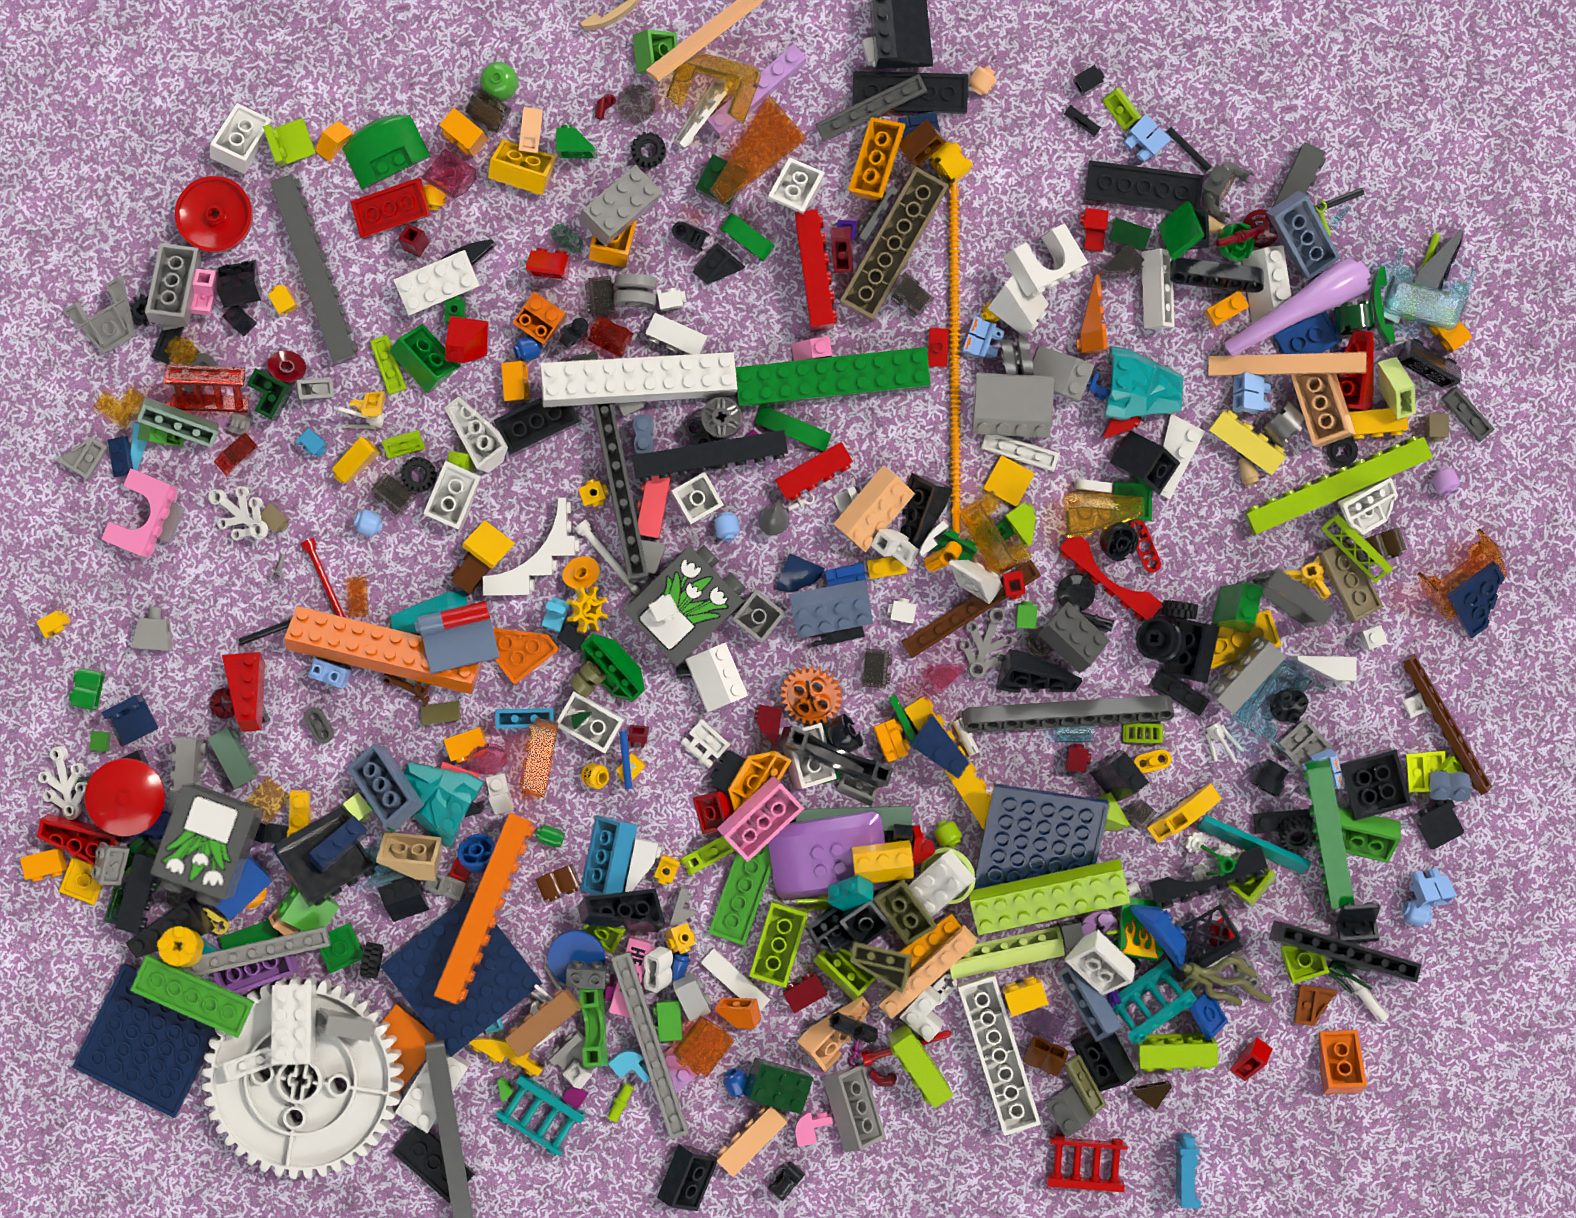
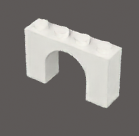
M1065 223L1052 229L1042 237L1043 242L1053 257L1054 270H1049L1038 262L1027 242L1014 248L1003 257L1027 297L1035 294V296L1045 291V287L1048 290L1058 284L1057 281L1059 280L1061 283L1071 277L1070 274L1076 276L1083 271L1082 267L1088 263Z

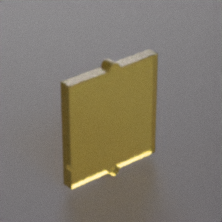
M267 777L246 802L264 808L265 811L262 817L271 822L290 800V795L282 789L281 785H277L272 779Z

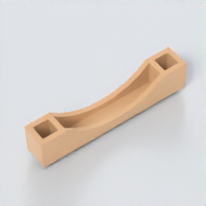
M963 925L923 965L909 976L905 994L892 988L881 998L878 1006L893 1019L975 946L977 938Z

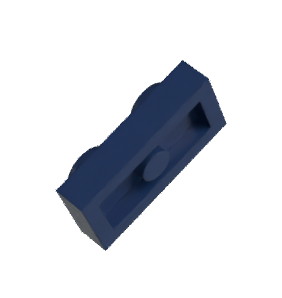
M128 436L108 439L113 477L127 476L130 468L133 469Z

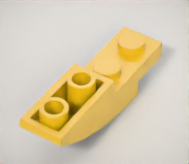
M1209 783L1179 802L1177 807L1147 825V829L1156 842L1159 843L1192 824L1215 806L1222 797L1212 783Z
M290 791L287 837L311 824V791Z
M478 1036L469 1043L472 1045L471 1048L479 1053L484 1052L491 1061L502 1063L505 1057H507L511 1064L522 1066L525 1068L524 1071L531 1076H539L544 1066L528 1057L532 1050L524 1056L518 1057L503 1038Z

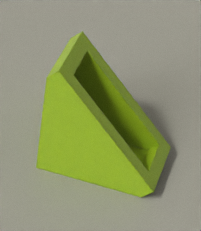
M1111 792L1096 798L1109 800L1110 802L1104 831L1116 832L1130 826Z

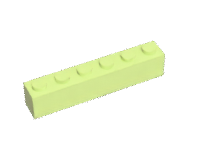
M1059 926L975 944L968 953L949 968L951 978L953 980L1065 956Z

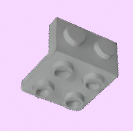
M578 1030L575 1034L571 1032L564 1039L566 1043L562 1047L558 1045L550 1053L552 1057L549 1061L554 1066L558 1064L564 1071L574 1060L583 1066L582 1047L585 1042V1036ZM595 1066V1067H585V1068H586L589 1072H591V1071L594 1070L597 1066Z

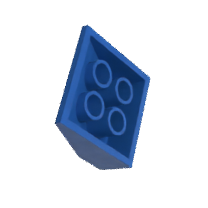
M250 853L234 897L226 900L220 899L219 905L215 906L229 920L236 917L273 882Z

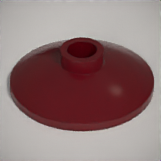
M278 351L270 356L267 362V369L272 377L284 383H294L305 375L306 363L295 352Z

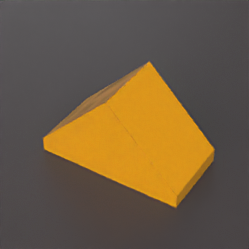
M337 121L322 131L315 151L328 162H331L353 132L340 121Z

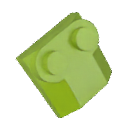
M1289 945L1280 947L1286 971L1292 984L1330 973L1324 956Z

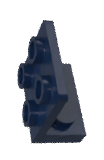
M142 694L134 695L101 712L104 719H111L123 745H127L159 728Z

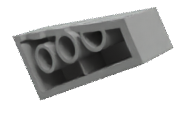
M190 736L173 737L172 744H176V749L172 752L171 761H174L175 767L171 771L170 779L171 782H174V786L170 787L168 813L173 812L182 785L194 783L203 786V782L200 781L201 773L203 774L205 770L203 754L207 753L208 748L205 738Z

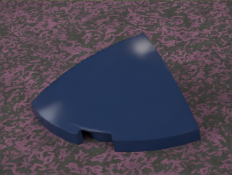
M789 553L775 589L795 592L806 586H811L819 579L825 568Z

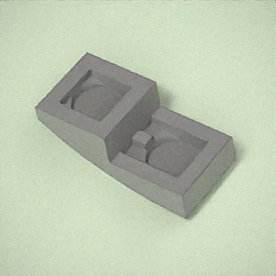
M437 872L436 880H426L423 889L462 901L469 883Z

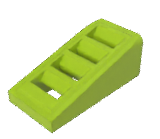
M1124 723L1123 742L1163 743V724ZM1129 727H1133V738H1129ZM1137 727H1141L1140 739H1137ZM1145 728H1149L1148 739H1145ZM1153 728H1157L1156 739H1153Z

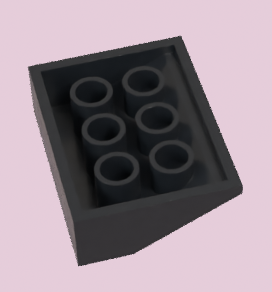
M869 0L876 69L933 67L927 0Z

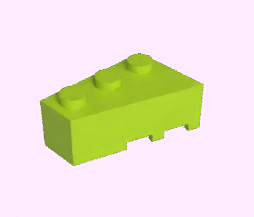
M841 949L834 955H830L822 950L813 961L853 1001L877 978L850 962L852 953Z

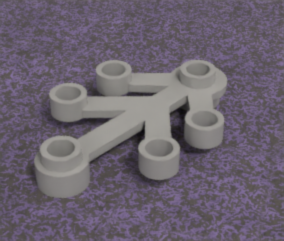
M994 608L990 611L989 619L991 621L984 640H982L978 632L976 622L971 621L966 625L967 631L971 633L979 650L976 659L971 650V642L969 640L963 639L959 644L969 661L967 667L968 675L973 679L982 678L986 674V669L1002 663L998 661L999 655H1006L1000 652L995 658L984 662L988 653L1004 646H1011L1014 642L1013 636L1005 635L1002 639L991 644L998 623H1001L1005 618V613L1000 608ZM995 612L1000 613L999 619L993 618ZM970 623L975 624V630H969L968 626ZM1006 637L1011 638L1010 644L1005 643L1004 639ZM964 641L969 643V647L966 649L962 647ZM975 666L980 667L979 673H974L973 668Z

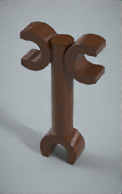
M386 673L383 675L385 677L384 684L389 686L394 684L415 694L414 702L417 703L418 700H421L425 707L430 701L428 696L430 685L424 688L421 682H417L414 686L394 675Z

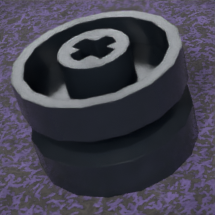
M1158 617L1150 618L1138 628L1136 646L1144 657L1162 663H1170L1178 659L1183 653L1186 646V636L1178 624Z

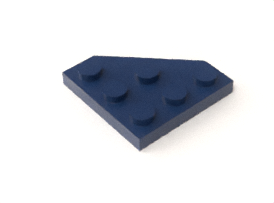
M1494 561L1446 594L1467 635L1471 638L1488 627L1491 609L1494 610L1498 598L1496 593L1499 584L1502 585L1504 580L1498 564Z

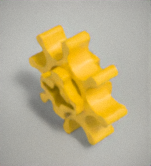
M597 586L588 587L587 594L584 587H576L577 600L566 601V604L571 605L574 609L573 615L567 617V621L575 622L578 620L577 632H586L587 625H589L590 631H599L597 619L608 618V614H603L601 611V605L607 602V598H596Z

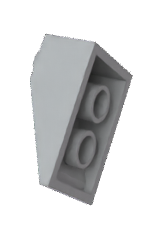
M1042 346L1038 347L1032 362L1034 376L1055 377L1054 393L1077 403L1081 401L1095 366L1079 358Z

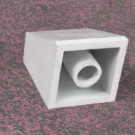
M1012 275L988 309L1021 335L1025 336L1028 331H1034L1039 324L1037 320L1041 322L1047 314L1044 310L1049 304L1042 293L1037 296L1032 294L1027 297L1015 276Z

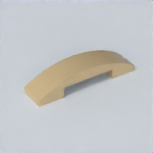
M627 0L602 18L597 13H594L580 22L583 30H596L607 27L628 15L641 0Z

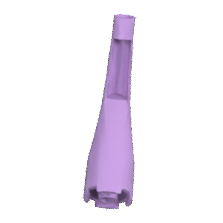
M1349 257L1322 272L1288 301L1239 334L1225 341L1228 352L1234 357L1247 348L1299 321L1338 307L1363 294L1370 288L1367 281L1370 278L1367 267L1363 262H1356L1353 260V257Z

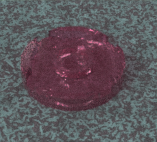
M488 743L484 744L485 746L483 747L478 746L474 748L468 757L469 766L473 772L483 775L494 774L500 771L507 763L505 749L498 744Z

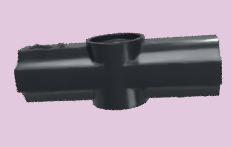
M836 1012L832 1013L829 1018V1026L832 1029L847 1034L855 1040H862L870 1044L878 1038V1029L876 1027L859 1021L851 1015L847 1016Z

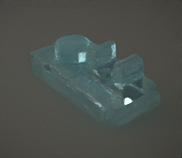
M1095 727L1056 728L1054 741L1093 742Z

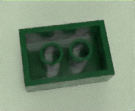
M755 1057L743 1095L749 1101L802 1114L814 1078L806 1071Z

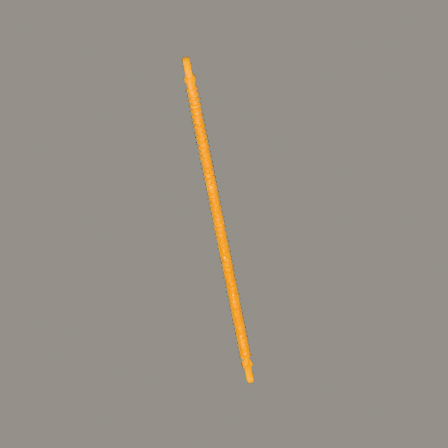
M957 182L955 185L950 186V200H948V203H950V206H948L950 209L948 212L950 214V217H948L950 220L948 223L950 225L948 236L951 237L948 240L951 243L948 245L951 248L948 251L951 254L948 256L951 259L948 262L951 264L948 268L951 270L948 273L951 275V278L948 279L951 281L949 283V286H951V289H949V292H951L949 294V297H951V300H949V303H951L949 306L951 308V311H949V314H951L949 317L951 319V322H949V325H951V328H949L951 331L949 333V336H951V339H949L951 342L949 345L951 347V350H949L951 353L949 356L951 358V361H949L951 364L949 367L951 369V372H949L951 378H949L951 380L949 384L951 386V389H949L951 394L949 396L952 398L949 400L952 403L949 406L952 409L949 412L952 414L949 417L952 419V422L949 423L952 425L949 428L952 430V433L949 435L952 436L950 439L952 441V444H950V447H952V450H950L952 452V455H950V458H952V461H950L952 464L950 467L952 469V472H950L952 475L950 478L952 480V483H950V486H952V494H950V497H952V500H950L952 502V530L960 533V502L962 500L959 497L962 495L959 494V491L962 489L959 486L962 484L959 483V480L962 478L959 477L961 474L959 469L962 467L959 466L961 463L959 461V458H961V455H959V452H961L959 450V447H961V444H959V441H961L959 438L961 435L959 433V430H961L959 427L961 424L959 422V419H961L959 416L961 413L959 411V408H961V405H959V402H961L959 400V397H961V394H959V391H961L959 389L961 385L959 383V380H961L959 377L961 374L959 372V369H961L959 364L961 361L958 359L961 356L958 353L961 350L958 348L961 345L958 342L961 339L958 336L961 334L958 333V330L961 328L958 325L961 323L958 322V319L961 317L958 316L960 314V311H958V308H960V305H958L960 303V300H958V297H960V294H958L960 291L958 289V286H960V283H958L960 280L958 277L960 275V272H958L960 269L958 266L960 264V261H958V258H960L958 255L960 252L958 250V247H960L958 244L960 241L958 239V236H960L958 233L960 230L958 228V225H960L958 222L960 219L958 217L960 213L958 211L960 208L958 203L960 201L958 200L959 188Z

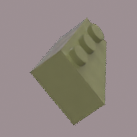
M854 942L850 962L905 994L913 955Z

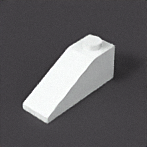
M641 838L635 839L625 892L633 891L655 863L656 858L660 859L662 847H658L659 842Z

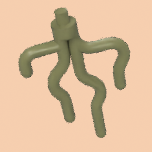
M1226 957L1209 969L1201 968L1192 962L1189 964L1183 963L1181 967L1184 975L1190 978L1181 988L1184 992L1192 989L1200 982L1205 986V992L1210 998L1226 1000L1237 1006L1242 1005L1240 998L1226 992L1214 991L1212 981L1221 986L1241 985L1248 994L1266 1003L1272 1002L1271 996L1253 988L1250 982L1244 978H1222L1216 975L1226 966L1234 964L1240 972L1254 978L1256 972L1246 967L1244 962L1238 957Z

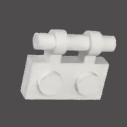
M703 719L689 733L695 739L690 742L685 737L681 741V744L686 748L685 750L688 753L691 752L699 759L698 762L701 765L704 764L707 768H710L713 764L708 758L711 754L718 759L730 746V743ZM698 743L707 749L704 754L696 747Z

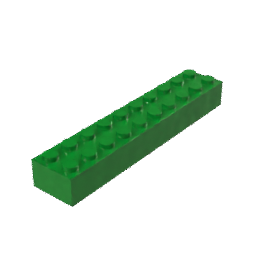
M927 347L735 367L740 408L928 388L931 386Z

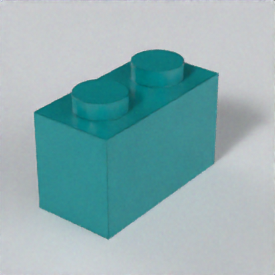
M860 875L828 886V903L842 911L873 901V883Z

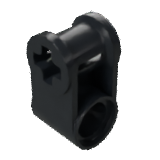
M682 221L676 222L672 227L673 237L677 241L699 252L703 251L702 246L706 237L710 235L708 232ZM678 227H683L686 229V233L683 236H678L675 230Z

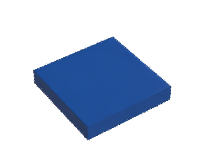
M1204 990L1189 1009L1206 1040H1210L1228 1023V1020L1217 1000L1210 998Z

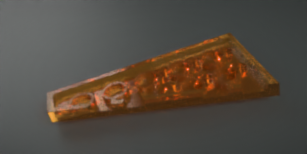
M770 95L710 190L722 205L731 200L807 139Z

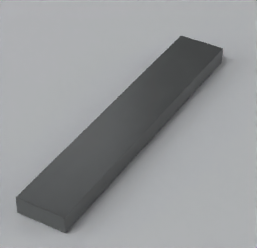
M920 74L816 123L815 126L823 142L869 121L871 117L875 118L927 93V89Z

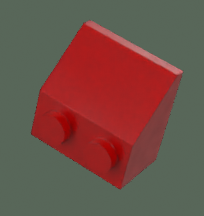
M536 248V251H530L526 265V271L530 276L568 280L571 257L566 254V251L555 250V253L547 252L548 250L544 248Z

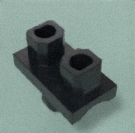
M576 318L571 324L563 326L561 331L564 334L559 338V341L566 348L570 345H575L588 336L586 332L589 325L586 319Z

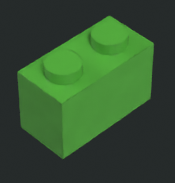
M679 999L658 1000L657 1005H654L653 1009L654 1017H658V1025H655L659 1041L682 1040V1012Z

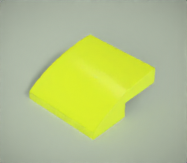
M1445 751L1406 754L1409 793L1429 791V774L1433 771H1440L1439 769L1446 760Z

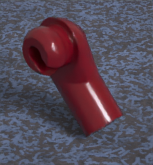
M607 94L597 101L595 119L604 120L605 110L616 103L614 95Z
M874 1068L867 1075L880 1087H891L895 1085L897 1080L896 1074L891 1072L887 1076H882Z

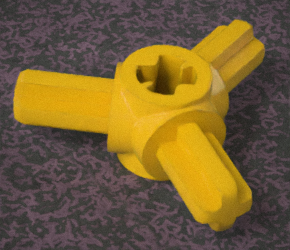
M1318 556L1313 563L1302 567V570L1284 571L1296 581H1302V584H1305L1307 587L1314 588L1321 599H1327L1331 595V592L1323 582L1324 567Z

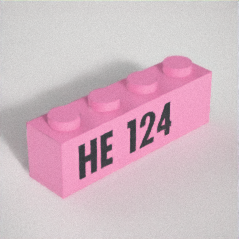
M630 936L626 952H631L640 983H642L646 972L644 958L655 947H652V941ZM617 981L609 1012L630 1018L619 981Z

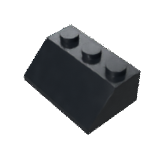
M1175 617L1174 623L1178 624L1185 633L1186 646L1178 659L1165 663L1163 674L1208 683L1220 627Z
M1088 1031L1070 1041L1077 1055L1079 1054L1100 1092L1125 1085L1137 1075L1116 1033L1096 1042L1091 1032Z
M678 1144L657 1198L671 1208L698 1211L717 1165V1157L692 1146Z

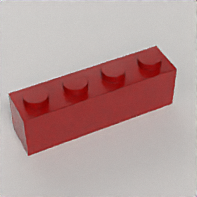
M840 442L775 479V482L786 501L789 499L794 501L801 497L800 493L807 489L810 492L818 487V482L822 480L827 482L835 477L834 473L839 470L843 473L850 469V464L853 463V460L843 443Z

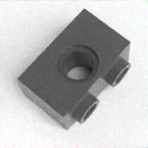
M1077 918L1058 922L1064 947L1070 949V951L1084 937L1081 922Z

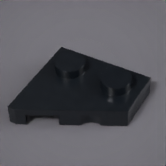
M716 243L695 268L693 274L706 285H709L743 270L745 266L721 245Z

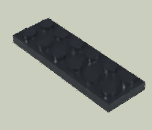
M853 71L852 106L920 74L927 93L888 112L928 113L936 111V113L967 114L968 74Z
M1089 160L1084 200L1175 211L1188 201L1194 210H1198L1200 208L1204 175Z

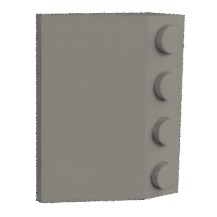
M977 373L972 418L973 434L1050 438L1055 377Z

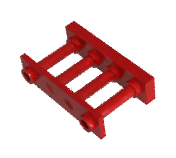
M1054 1134V1137L1049 1136L1050 1144H1055L1053 1172H1051V1175H1046V1185L1048 1187L1125 1192V1184L1118 1177L1120 1149L1128 1150V1145L1122 1139L1112 1138L1111 1141L1065 1138L1064 1134ZM1063 1145L1074 1146L1073 1170L1070 1177L1062 1176L1063 1174L1061 1173ZM1082 1147H1094L1092 1174L1089 1178H1082V1175H1080ZM1101 1148L1113 1149L1111 1177L1109 1179H1101V1176H1099Z

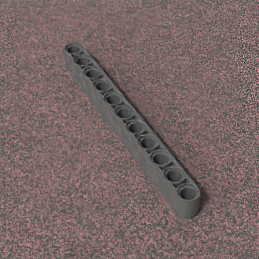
M1168 695L969 707L963 711L965 730L970 733L1168 721L1175 716L1172 698Z
M444 1039L424 1043L453 1218H473Z

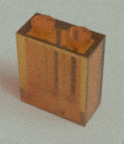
M700 1015L673 1053L677 1057L676 1061L681 1066H689L690 1070L696 1075L702 1074L708 1077L735 1040L726 1030Z

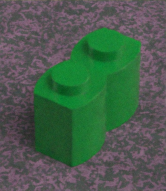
M79 668L73 677V682H75L74 690H71L69 694L71 706L97 710L105 673Z

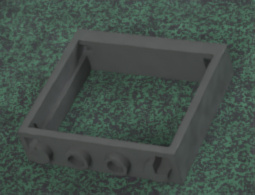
M1280 568L1262 571L1261 573L1258 572L1252 580L1254 582L1253 585L1264 587L1262 595L1306 628L1325 626L1336 611V609Z

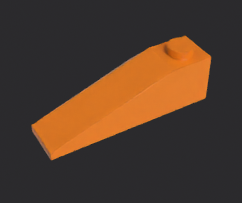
M1100 274L1095 275L1093 278L1079 339H1076V350H1080V355L1104 353L1108 349L1106 323H1101L1104 317V307L1100 305V301H1102Z

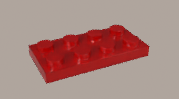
M415 178L350 201L359 235L362 239L431 216L421 178Z

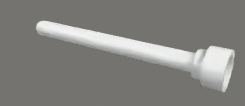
M586 519L582 521L574 530L579 535L585 536L635 595H639L641 589L635 582H628L627 573L590 531L589 522Z

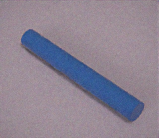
M620 731L625 789H633L627 731Z

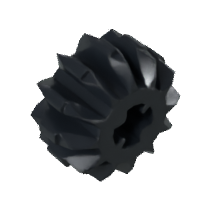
M140 294L139 299L133 297L134 304L129 303V306L132 307L130 309L133 322L136 321L138 326L142 324L145 327L149 326V320L145 311L144 314L141 313V310H144V307L147 306L149 295L145 297L144 294Z

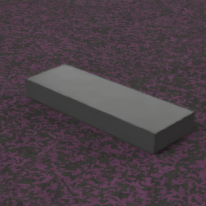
M1457 386L1441 399L1478 442H1481L1495 430Z

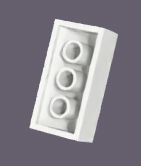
M1284 245L1252 251L1247 259L1244 258L1242 260L1243 265L1259 267L1264 271V289L1258 293L1247 292L1252 324L1292 298Z

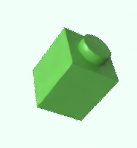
M1021 601V605L1016 607L1015 628L1036 629L1037 606H1033V602Z

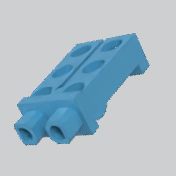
M1179 1133V1143H1175V1149L1177 1150L1176 1201L1181 1208L1201 1209V1200L1195 1193V1167L1198 1165V1157L1196 1155H1200V1149L1196 1146L1195 1137L1192 1136V1133Z

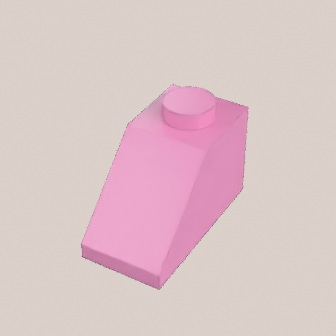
M829 336L791 344L794 361L832 357Z

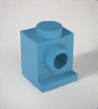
M310 428L295 441L298 445L302 446L304 444L303 449L310 455L314 454L321 458L327 452L326 447L328 444Z

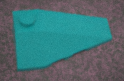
M446 592L392 614L391 627L398 631L417 633L415 621H418L417 617L467 605V592Z

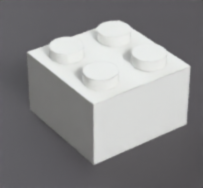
M705 472L696 475L669 491L688 524L696 522L724 505Z

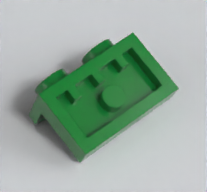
M949 529V531H943L933 551L936 552L945 547L948 542L954 541L962 547V553L958 560L971 561L978 548L975 547V542L967 538L964 541L958 538L960 534Z

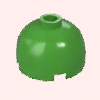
M493 62L487 65L480 76V86L484 94L497 102L510 99L519 85L515 70L503 62Z

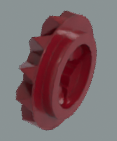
M222 688L213 692L209 699V708L213 715L221 719L231 718L235 715L228 688ZM222 698L225 701H231V703L226 705V710L223 706H217V704L222 702Z

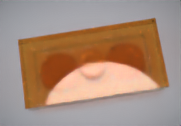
M367 577L347 578L349 616L369 615Z

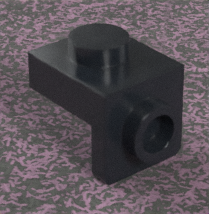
M239 305L231 306L222 315L243 336H246L257 324Z

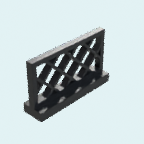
M1222 904L1181 926L1183 930L1192 932L1190 941L1186 942L1189 948L1187 954H1185V963L1189 964V960L1192 959L1193 961L1191 962L1201 968L1210 966L1248 943L1244 936L1241 937ZM1219 910L1223 917L1222 923L1212 921L1213 913ZM1198 921L1207 923L1206 932L1196 930ZM1211 924L1221 927L1219 936L1209 934ZM1224 928L1230 929L1235 937L1232 939L1223 938ZM1195 933L1205 936L1203 945L1193 943ZM1208 937L1218 940L1216 948L1206 946ZM1192 946L1202 949L1200 957L1191 956ZM1163 950L1177 974L1175 977L1180 983L1188 977L1184 975V971L1180 970Z

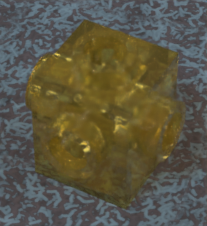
M176 336L165 349V352L170 356V361L176 365L180 363L188 367L200 353L194 346V343L187 337L183 339Z

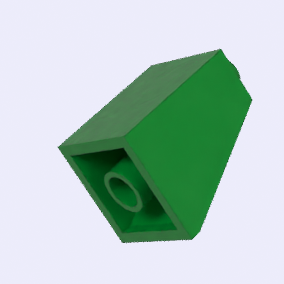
M1245 582L1220 586L1211 624L1249 633L1256 622L1264 587Z

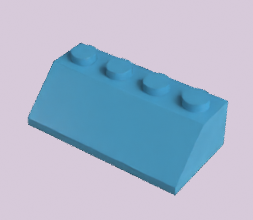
M596 815L580 890L593 895L624 892L638 825Z

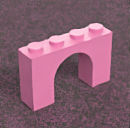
M130 468L123 486L141 493L147 498L151 510L149 519L145 525L135 530L108 522L102 540L139 556L150 558V555L155 550L157 538L162 533L163 523L170 514V506L177 497L178 487Z

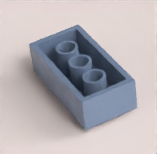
M1298 190L1266 212L1297 271L1304 278L1311 279L1341 259L1308 195Z
M865 580L789 594L798 638L873 624Z
M374 743L347 767L384 826L397 830L424 806V803L386 747Z

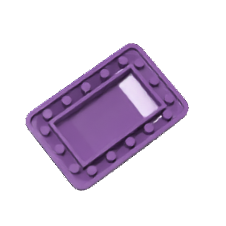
M875 811L794 822L786 825L768 842L777 895L782 899L827 895L829 885L854 877L852 847L885 843L881 816ZM887 882L873 883V887L884 885Z

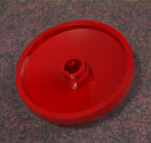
M207 176L195 180L182 191L175 206V222L180 234L190 245L204 252L220 253L233 249L246 238L253 223V207L246 192L236 182L221 176Z
M132 758L115 759L99 767L90 777L85 790V806L92 821L100 829L117 836H131L147 830L158 820L165 805V788L158 773L145 762Z

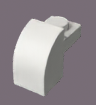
M880 529L871 543V546L883 556L893 555L905 566L912 564L919 551L908 542L909 538L892 529Z

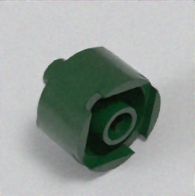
M1371 300L1361 301L1356 305H1352V302H1345L1340 307L1334 308L1333 313L1337 335H1351L1354 330L1363 331L1367 328V331H1371L1376 328Z

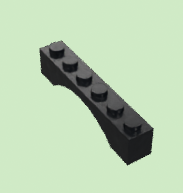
M793 725L783 728L778 746L878 788L888 786L894 769L878 761L839 750L813 736L811 733Z
M1259 846L1242 852L1236 860L1233 871L1224 873L1223 876L1217 875L1207 880L1194 882L1165 877L1149 884L1156 905L1160 908L1162 907V909H1167L1174 906L1173 903L1180 901L1181 903L1191 901L1192 897L1198 895L1199 897H1204L1211 894L1210 891L1216 889L1223 891L1228 889L1229 885L1235 883L1241 885L1248 882L1247 879L1253 877L1255 879L1263 878L1270 871L1262 848Z

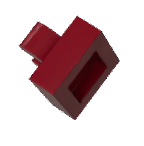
M630 725L628 742H630L631 747H634V742L641 743V748H644L648 739L649 726Z

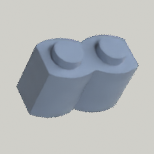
M636 415L633 422L634 430L637 434L634 440L635 450L637 454L654 452L655 444L652 437L654 430L653 420L650 415Z
M1444 771L1430 772L1428 783L1430 798L1435 800L1451 799L1454 801L1470 800L1471 784L1469 774L1463 772L1449 774Z

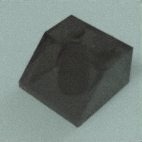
M1128 243L1098 274H1100V278L1126 279L1129 276L1133 278L1144 267L1142 263L1145 259Z

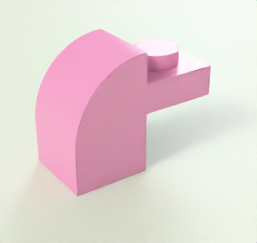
M196 269L192 284L194 297L191 313L211 316L213 305L216 304L217 299L216 271Z
M811 1109L803 1112L796 1122L795 1133L798 1147L817 1143L815 1128L833 1124L832 1114H827V1111H821L812 1117Z

